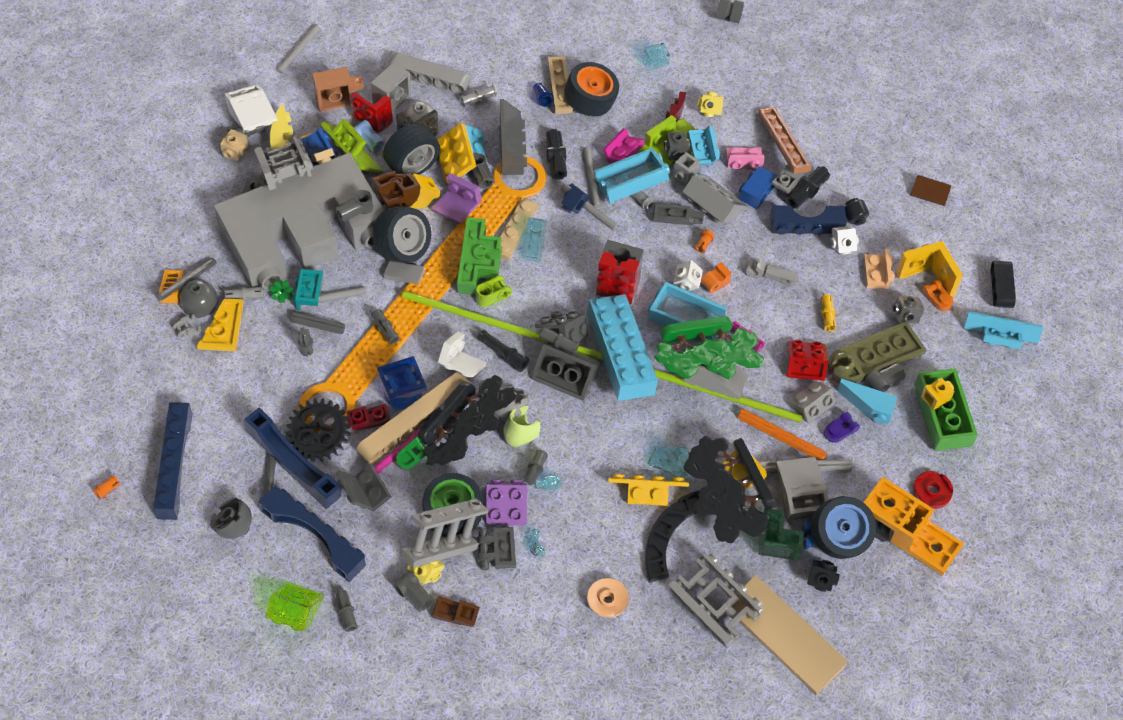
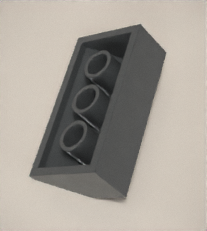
M500 99L502 175H524V167H527V157H523V154H526V144H523V142H526V133L522 131V129H525V119H521L520 110L504 99Z

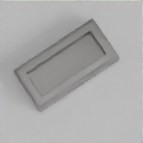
M389 261L383 275L384 279L419 285L425 273V267Z

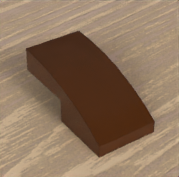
M439 596L432 618L462 626L474 627L480 607L462 600L458 603Z

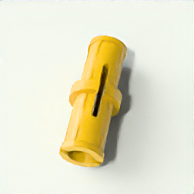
M825 294L821 296V316L824 320V330L835 331L836 310L833 307V296Z

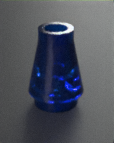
M536 83L533 86V90L535 91L538 104L543 107L550 106L553 102V94L542 83Z

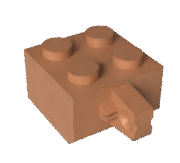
M347 67L312 74L315 97L320 112L351 106L352 92L364 89L362 77H350Z

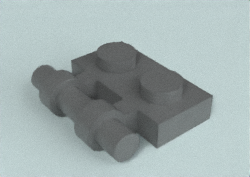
M493 528V536H487L486 530H480L477 542L480 547L478 561L481 563V570H489L490 562H495V569L516 568L514 528ZM489 545H494L493 553H488Z

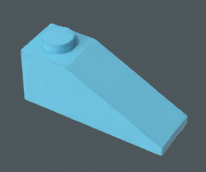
M841 378L837 391L869 419L879 424H889L897 396Z

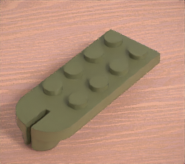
M905 321L834 351L828 361V370L830 373L833 372L832 377L838 382L842 378L857 383L864 380L867 375L875 370L882 371L896 363L900 365L924 355L926 348L908 322Z

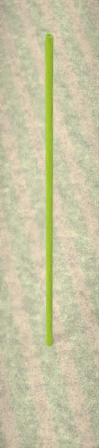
M403 292L402 298L541 342H547L539 338L541 333L414 293ZM583 346L578 347L577 352L603 361L601 352ZM654 369L656 377L799 423L801 422L803 415L740 396L739 400L686 383L682 377Z

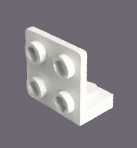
M458 331L444 342L438 363L447 369L461 372L465 377H474L486 366V362L461 352L465 345V341H463L465 334Z

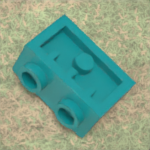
M300 270V275L296 276L295 280L297 292H293L292 302L296 304V310H300L301 305L318 306L324 276L323 271Z

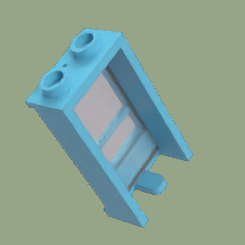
M653 148L594 171L596 183L610 205L614 201L620 200V198L628 197L658 185L665 180L668 182V174L670 173L667 163H663L660 153H656Z
M665 282L662 288H658L655 301H651L647 309L649 320L657 321L666 326L726 316L727 311L725 306L668 282ZM710 336V337H705V338H707V339H714L715 336Z

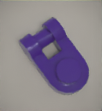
M845 412L826 426L824 436L829 442L837 443L858 431L860 425L851 419L852 416L849 412ZM846 424L848 428L844 429L842 425Z

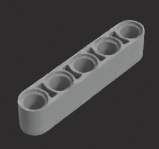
M394 53L387 65L389 67L395 62L410 72V80L460 95L465 93L471 81V77L466 72L401 53Z

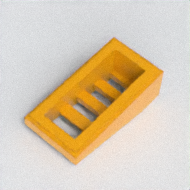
M165 270L159 293L168 288L167 286L175 283L168 282V280L178 281L183 278L184 270ZM169 275H178V277H168V276H169ZM182 288L160 301V303H179V295Z

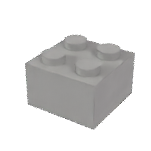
M395 62L386 67L371 82L373 105L387 95L391 98L392 112L411 96L410 72Z

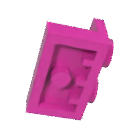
M623 128L603 148L608 163L612 164L635 155L645 143L643 139L630 137L627 129Z

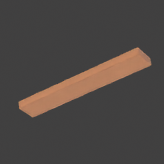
M775 107L759 109V117L793 174L811 172L810 163Z

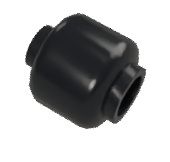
M853 198L845 203V215L848 223H856L857 226L864 224L870 214L865 201Z

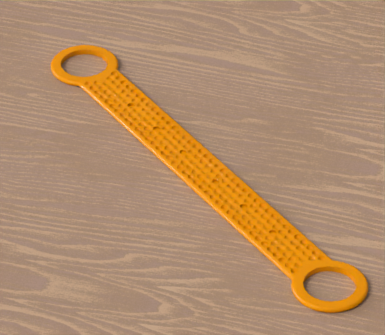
M523 156L527 157V165L531 166L538 175L537 182L526 190H514L507 187L501 178L502 161L496 166L493 172L495 184L486 190L481 196L482 202L468 216L469 218L486 220V236H493L518 206L522 198L532 197L543 189L546 183V172L537 160ZM467 218L454 228L423 265L425 273L420 284L408 283L383 313L387 320L392 322L393 329L400 337L399 341L390 345L384 334L379 332L378 325L375 322L325 383L314 385L305 391L299 400L298 411H300L299 404L305 407L306 400L310 401L315 395L326 391L338 393L345 399L347 410L344 416H348L347 411L356 409V401L433 309V307L402 298L403 292L407 291L439 301L458 279ZM310 417L306 420V423L313 422ZM319 427L318 430H314V431H315L316 433H318L319 430H323V429H322L321 427Z

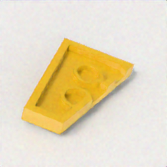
M224 299L214 315L213 322L210 327H207L202 341L200 340L197 344L198 350H237L244 307L243 299Z

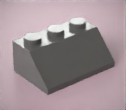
M547 341L542 345L531 379L584 401L596 379L601 361L577 351L573 355L560 347H554V344Z

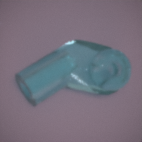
M531 529L527 548L534 556L543 557L546 554V548L542 547V544L538 541L541 532L538 529Z

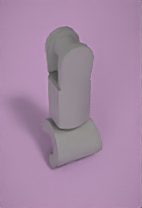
M761 257L758 263L755 259H750L746 274L749 277L757 279L765 274L764 277L781 282L790 287L795 286L798 279L796 272L784 270L768 264V267H766L767 262Z

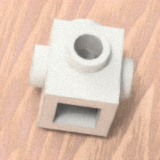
M851 226L832 228L830 243L835 251L841 255L850 254L851 251L857 250L856 245H858L859 241L855 228Z
M692 260L677 265L673 283L687 291L698 289L703 270Z

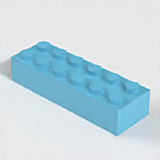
M626 294L589 299L587 316L617 401L655 396L658 380Z

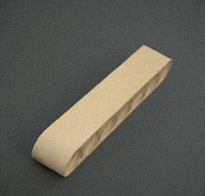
M461 372L454 373L362 440L356 448L357 452L369 464H374L422 427L460 383L464 381L471 382Z

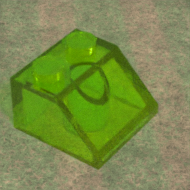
M286 581L271 594L265 618L271 619L276 624L290 626L295 631H305L312 624L325 595Z

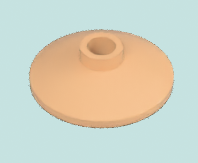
M604 578L591 585L587 600L594 613L610 618L618 616L625 611L629 602V594L626 587L618 580ZM604 599H611V603L604 602Z

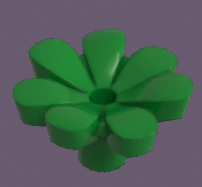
M276 280L269 290L274 292L271 295L272 299L276 300L279 298V303H285V298L288 300L292 299L294 288L288 286L289 281L284 280L283 283Z

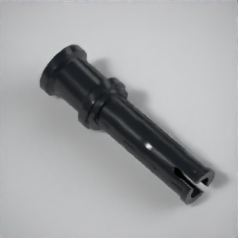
M482 330V334H478L477 340L501 355L504 362L515 366L518 372L526 369L530 362L527 356H522L515 348H509L486 330Z

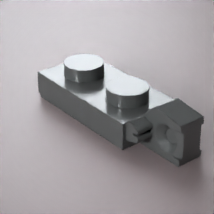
M658 203L654 205L653 222L682 225L703 224L704 212L691 209V206Z

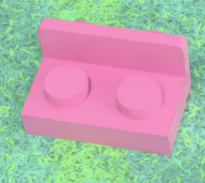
M726 148L727 168L757 169L759 166L763 168L765 158L762 155V148Z

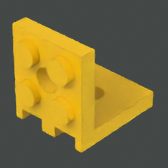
M943 241L930 245L925 244L920 248L908 249L902 253L895 273L898 279L932 269L945 290L952 297L955 296L963 274Z

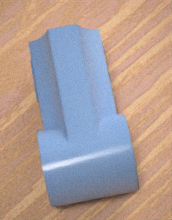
M363 120L353 127L367 142L365 146L372 152L377 153L385 145L384 140L373 131L368 121Z

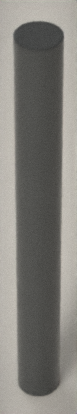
M275 425L281 432V426ZM270 454L263 496L273 488L276 460Z

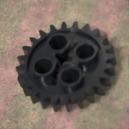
M314 398L313 404L306 400L305 407L299 404L300 411L293 410L296 416L289 417L292 424H286L287 428L291 429V431L286 432V435L291 437L288 439L289 443L293 444L292 446L301 455L304 454L305 459H309L311 456L313 462L316 461L317 457L323 462L324 456L331 460L332 453L338 456L337 449L344 450L341 444L348 443L345 436H351L350 432L346 430L351 428V425L346 423L349 421V418L344 416L346 413L344 409L339 410V404L333 406L332 400L326 404L324 398L321 399L320 403ZM309 416H315L313 422L306 423ZM334 418L333 424L326 425L327 419ZM319 427H321V428L323 429V430H319L318 433H316V432L314 431V430H318ZM306 435H311L310 441L303 442V438ZM331 437V441L328 444H322L324 438Z

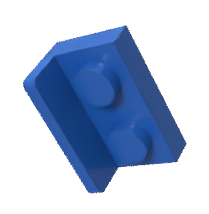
M321 128L300 139L311 162L310 155L330 148L334 152V155L330 156L331 160L339 156L334 146L331 147L326 131H322ZM317 161L312 162L314 166L319 165Z

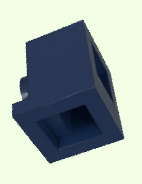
M571 183L569 185L571 187L570 191H567L563 196L562 208L569 213L573 211L578 214L590 196Z

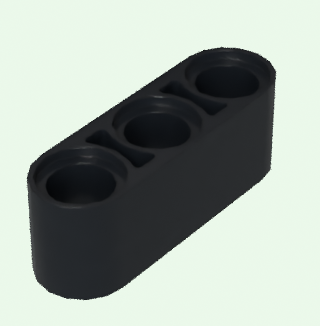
M993 260L990 268L993 306L1014 308L1016 293L1013 263L1010 261Z

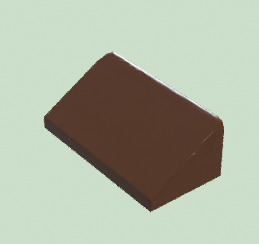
M917 175L910 196L945 206L951 185Z

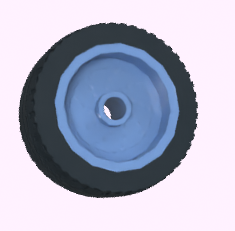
M840 496L827 500L815 511L811 521V535L816 546L826 555L838 559L852 558L865 552L873 543L876 534V520L873 512L865 503L853 497Z

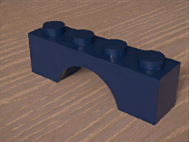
M772 205L770 214L772 233L781 235L786 233H796L798 235L832 234V228L845 227L847 224L844 206H826L824 212L820 215L804 217L797 214L790 205Z

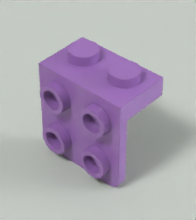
M492 479L491 483H487L486 508L489 511L486 514V523L488 525L523 526L527 523V483H523V480L513 479L511 483H503L502 479Z

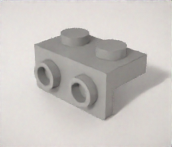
M818 381L810 384L806 389L788 401L792 409L803 413L807 423L812 422L836 403L832 388Z

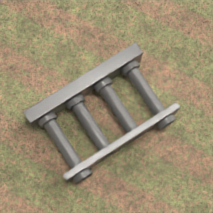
M472 499L413 514L411 519L419 526L414 546L402 549L400 556L414 568L477 550L479 543L471 536V531L476 516L487 514L489 510L479 500ZM466 519L463 533L456 534L460 521ZM451 523L447 537L440 539L444 525ZM434 528L431 541L424 543L427 530Z

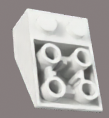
M258 84L224 94L230 115L244 131H251L258 126L271 125L274 121H278L263 89Z

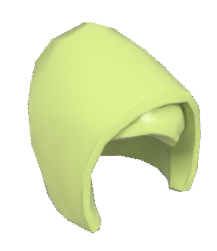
M528 406L521 407L522 413L514 418L516 409H513L504 425V438L511 447L528 444L539 437L540 422L535 421L531 425L528 423L526 417Z

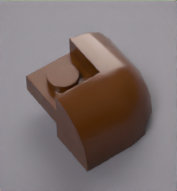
M395 171L372 178L376 196L381 205H385L387 209L403 204L404 207H410L417 201L420 195V184L410 173L396 174Z

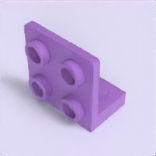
M450 173L446 177L449 190L432 207V211L461 224L482 202L479 186Z

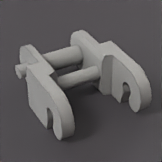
M194 314L191 315V318L188 315L180 318L181 321L173 324V328L179 332L177 334L178 338H183L187 335L190 337L202 331L200 326L196 330L194 327L189 328L187 323L195 320Z

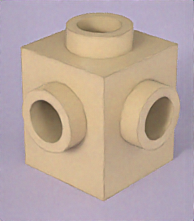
M231 129L220 142L222 155L227 159L239 161L246 154L249 147L247 135Z

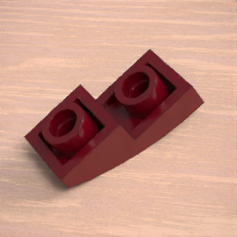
M679 91V98H675V103L671 104L670 111H666L665 119L672 115L677 119L676 122L679 120L684 109L686 92Z
M386 403L369 409L363 406L347 411L352 430L382 426L391 420Z

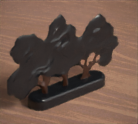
M497 375L482 380L477 394L473 384L466 381L460 383L418 432V437L422 440L421 443L427 445L423 450V455L428 458L426 465H434L436 463L443 465L465 457L468 449L467 437L469 435L478 436L485 431L496 430L499 418L495 415V412L506 408L516 399L515 387L501 390L503 379ZM457 418V423L452 428L447 429L450 426V424ZM444 434L447 435V441L445 443H443L441 439L444 438Z
M705 435L699 439V445L691 449L689 459L683 468L692 477L707 480V486L700 489L698 495L700 499L696 501L693 510L704 516L711 514L717 516L713 529L716 538L721 542L734 543L741 530L752 537L766 533L767 529L765 527L768 524L769 517L767 514L756 509V502L761 500L767 510L776 507V504L744 440L739 438L733 441V446L737 453V457L734 458L726 453L728 449L726 438L718 437L711 439ZM723 451L724 455H719L718 452ZM718 458H726V462L730 461V463L722 464L717 460ZM735 464H742L748 476L741 480H736L731 473ZM726 466H730L728 471H726ZM751 481L757 492L756 496H746L744 494L745 483ZM751 503V507L747 509L745 505Z

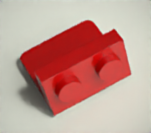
M353 92L351 94L353 117L357 121H368L377 133H380L384 128L392 124L393 116L390 97L385 95L373 105L357 93Z

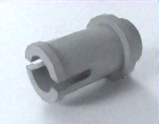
M643 191L632 195L633 198L642 204L643 209L649 210L655 204L653 197L648 196Z

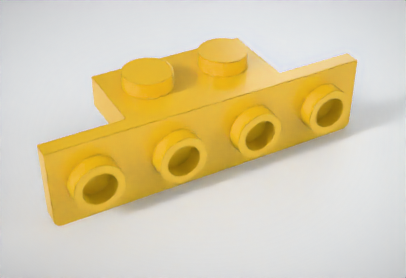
M613 474V477H608V482L628 483V504L668 506L669 486L689 487V482L684 481L682 477H672V481L664 480L663 476H653L652 480L644 479L645 476L633 475L632 479L624 478V474Z

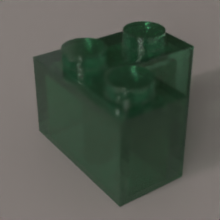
M764 508L763 513L768 515L769 520L765 527L767 529L766 533L761 534L759 537L758 555L798 561L802 552L804 532L783 529L784 510H767Z

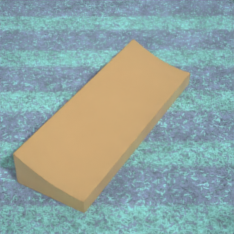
M754 575L745 587L749 591L747 594L752 599L756 597L762 603L764 614L761 617L759 616L755 622L746 615L739 623L811 692L817 695L845 668L848 661L758 576ZM736 594L738 601L732 608L737 613H740L747 606L753 612L754 610Z

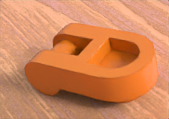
M935 279L930 285H925L921 288L923 295L935 308L940 311H947L951 308L953 298L942 286L939 279Z

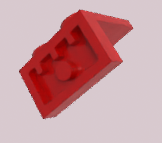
M797 339L788 341L787 377L825 381L828 365L825 344L818 341L811 343L803 342Z

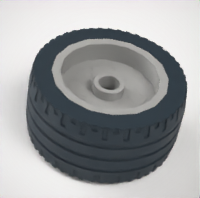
M419 123L408 124L397 130L386 142L383 158L396 174L410 173L411 175H420L435 163L440 153V145L424 125Z
M404 206L390 207L381 212L375 220L372 233L375 248L381 256L390 261L403 263L420 259L427 252L432 236L429 221L424 213L418 209Z

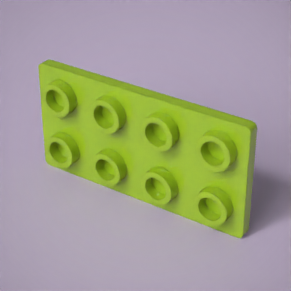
M671 115L646 132L645 145L637 153L653 148L656 153H660L663 163H667L668 167H670L676 160H668L667 151H664V140H667V134L673 132H685L686 134L688 131L696 129L683 118L676 122L677 119ZM651 166L646 168L650 172L653 171Z
M341 119L338 125L326 122L320 124L328 136L335 140V145L343 149L344 155L347 153L352 155L361 171H369L372 174H382L384 172L363 149L367 142L347 120Z

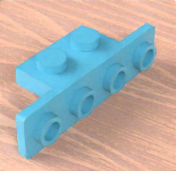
M969 311L964 329L982 332L983 342L990 345L997 344L1010 349H1021L1023 341L1039 343L1043 326Z

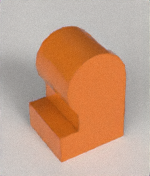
M720 262L714 270L707 272L701 278L700 283L710 293H713L730 283L732 272Z

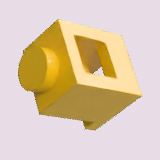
M940 378L929 386L926 385L924 387L921 398L932 410H935L951 400L954 394V387L950 381H944L943 378Z

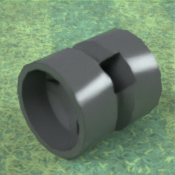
M720 0L716 18L721 20L729 18L730 22L739 24L744 2Z

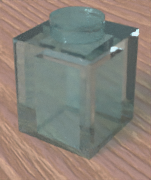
M664 43L645 47L642 60L649 70L669 66L670 54Z

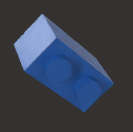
M759 166L755 172L752 171L750 173L748 181L746 183L743 182L740 186L739 200L758 209L775 188L772 182L777 175Z

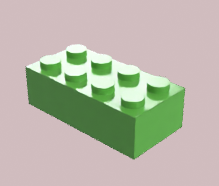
M956 368L919 373L914 386L934 451L972 447L978 434ZM940 378H943L944 381H950L954 387V394L951 400L932 410L921 398L924 387L926 385L929 386Z

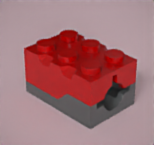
M607 240L599 261L596 295L609 297L626 294L629 304L632 305L640 283L644 249Z

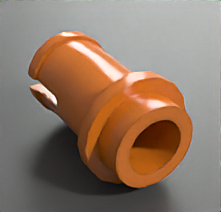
M708 229L701 232V237L694 247L698 251L700 246H702L700 253H705L710 242L714 240V233Z
M111 475L100 485H95L93 492L99 499L106 498L108 493L121 484L117 482L119 480L114 475Z

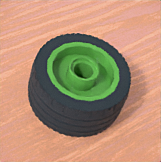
M446 473L429 483L424 491L422 508L423 512L472 499H477L483 504V496L477 483L468 476L458 473ZM482 515L476 516L472 531L479 525ZM466 519L460 521L456 534L463 533ZM451 523L444 525L441 536L447 537Z

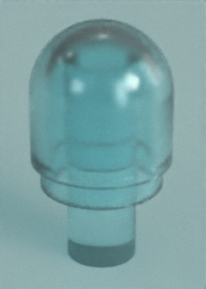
M558 474L545 475L542 477V480L535 482V488H544V490L548 491L557 490L562 486L563 480Z

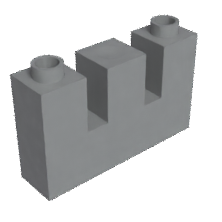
M350 153L313 166V170H310L311 177H308L307 173H303L304 176L302 177L299 174L282 179L283 183L275 182L276 189L269 190L268 185H264L214 205L218 226L251 288L262 286L264 289H269L276 280L282 282L283 279L287 278L284 256L276 243L286 238L304 269H310L339 257L336 235L328 223L334 219L339 220L355 250L364 246L368 248L375 247L372 235L375 220L384 209ZM360 190L369 191L372 195L374 206L372 212L368 214L360 213L345 222L342 221L336 211V207L355 198V194Z

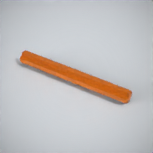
M745 409L740 410L738 419L810 457H816V460H825L827 456L826 451Z

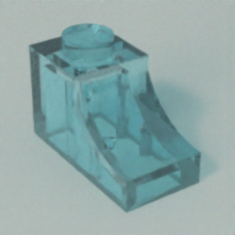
M528 218L522 259L541 262L547 220Z
M656 447L647 462L651 468L666 471L673 475V477L690 478L691 476L683 469L690 453L685 447Z

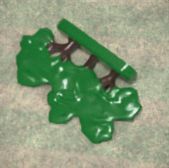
M727 316L670 324L663 327L660 331V336L664 342L658 343L656 346L658 353L654 356L657 362L663 363L667 370L677 373L685 379L695 375L700 364L706 365L709 371L720 373L722 377L729 380L736 373L734 367L736 364L747 369L760 368L764 361L763 356L752 350L759 342L754 332L739 328L732 335L726 334L732 329V322ZM719 335L718 340L705 338ZM698 338L702 340L700 345H691L686 342V340ZM672 342H678V343L675 344V345L669 344V343H672ZM683 344L685 346L684 352L679 353V346L683 347Z

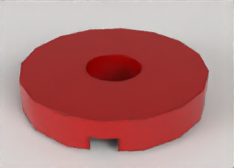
M936 471L923 472L913 484L914 496L933 509L943 508L950 502L953 496L951 481L942 473H935ZM928 487H936L938 489V493L930 492Z

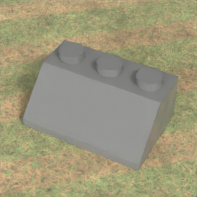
M694 174L683 190L689 201L699 204L700 209L707 214H712L714 216L713 219L719 224L732 222L748 208L745 203L707 175Z

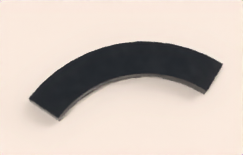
M700 490L678 499L677 502L667 507L654 523L649 534L645 552V566L649 583L669 578L666 564V550L669 540L682 522L697 513V511L693 510L696 501L700 499L698 496Z

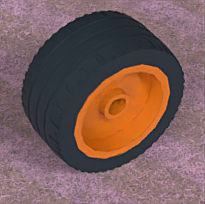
M595 62L580 63L573 68L568 77L564 96L567 103L577 112L591 117L606 114L613 106L619 92V82L616 75L602 64Z

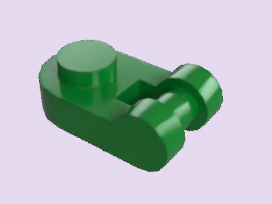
M416 437L397 454L396 464L400 469L410 470L426 457L423 455L425 446L421 443L422 440L419 437ZM416 448L420 453L416 455L412 449Z

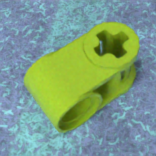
M499 275L477 286L476 303L481 307H487L508 298L513 291L504 282V277Z

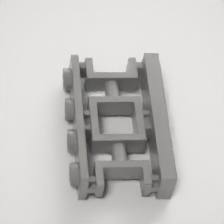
M296 136L292 137V143L288 141L286 146L274 150L266 148V151L263 152L261 147L254 149L269 190L276 189L275 182L283 183L282 179L299 174L302 177L304 176L303 173H307L308 177L312 176L310 171L313 170L311 160L303 147L302 141H298Z
M703 552L702 556L696 560V564L701 570L687 582L680 575L676 581L673 580L668 586L670 591L728 649L734 643L733 641L739 637V633L734 627L746 615L755 622L759 616L761 617L764 614L763 605L756 597L752 599L747 594L749 591L742 583L737 584L732 579L734 576L728 569L725 568L723 570L718 565L719 561L714 555H708L706 552ZM705 563H707L724 580V582H722L718 577H716L710 584H708L703 579V577L709 572V568L705 565ZM696 583L703 589L696 596L697 600L701 603L700 605L681 587L682 585L688 591ZM719 586L730 599L716 611L704 598ZM734 592H736L754 611L752 612L746 606L740 613H737L732 608V606L738 601V597L734 594ZM725 612L732 618L725 626L730 632L729 635L710 616L711 614L717 620Z

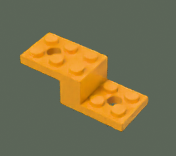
M884 477L880 479L863 502L871 509L875 519L895 531L890 541L892 544L941 576H943L965 544L930 521L935 511L933 508ZM890 500L893 502L894 506L887 507L884 504V501ZM931 545H938L941 551H933Z

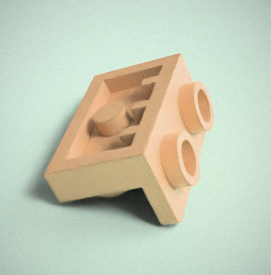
M885 249L883 255H864L866 288L889 289L890 283L894 281V271H891L893 258L889 256V249Z

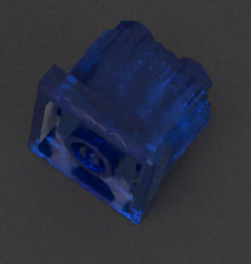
M414 356L377 367V372L383 384L384 398L396 410L408 408L422 397V392L427 391V386Z

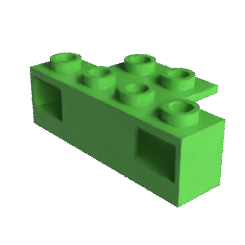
M467 217L457 280L459 294L476 295L479 279L491 280L499 275L502 237L486 236L485 219Z

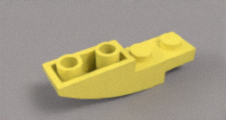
M280 105L275 114L278 121H274L271 125V150L286 146L288 141L291 143L290 136L294 135L292 125H288V122H291L289 111L285 112L284 105Z

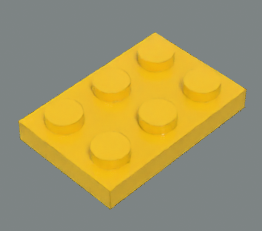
M459 123L437 139L440 145L438 157L445 183H447L446 177L450 173L462 177L476 167L467 129L463 123Z

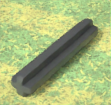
M295 311L290 316L292 323L343 334L345 331L344 323Z

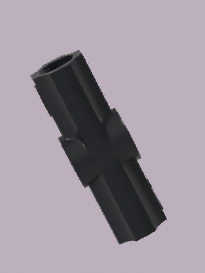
M550 129V131L546 132L547 160L550 163L552 178L563 180L564 177H567L566 148L563 146L561 131Z
M818 166L808 177H802L796 188L786 196L785 201L792 209H798L808 198L812 199L818 193L820 187L830 178L828 169L824 166Z

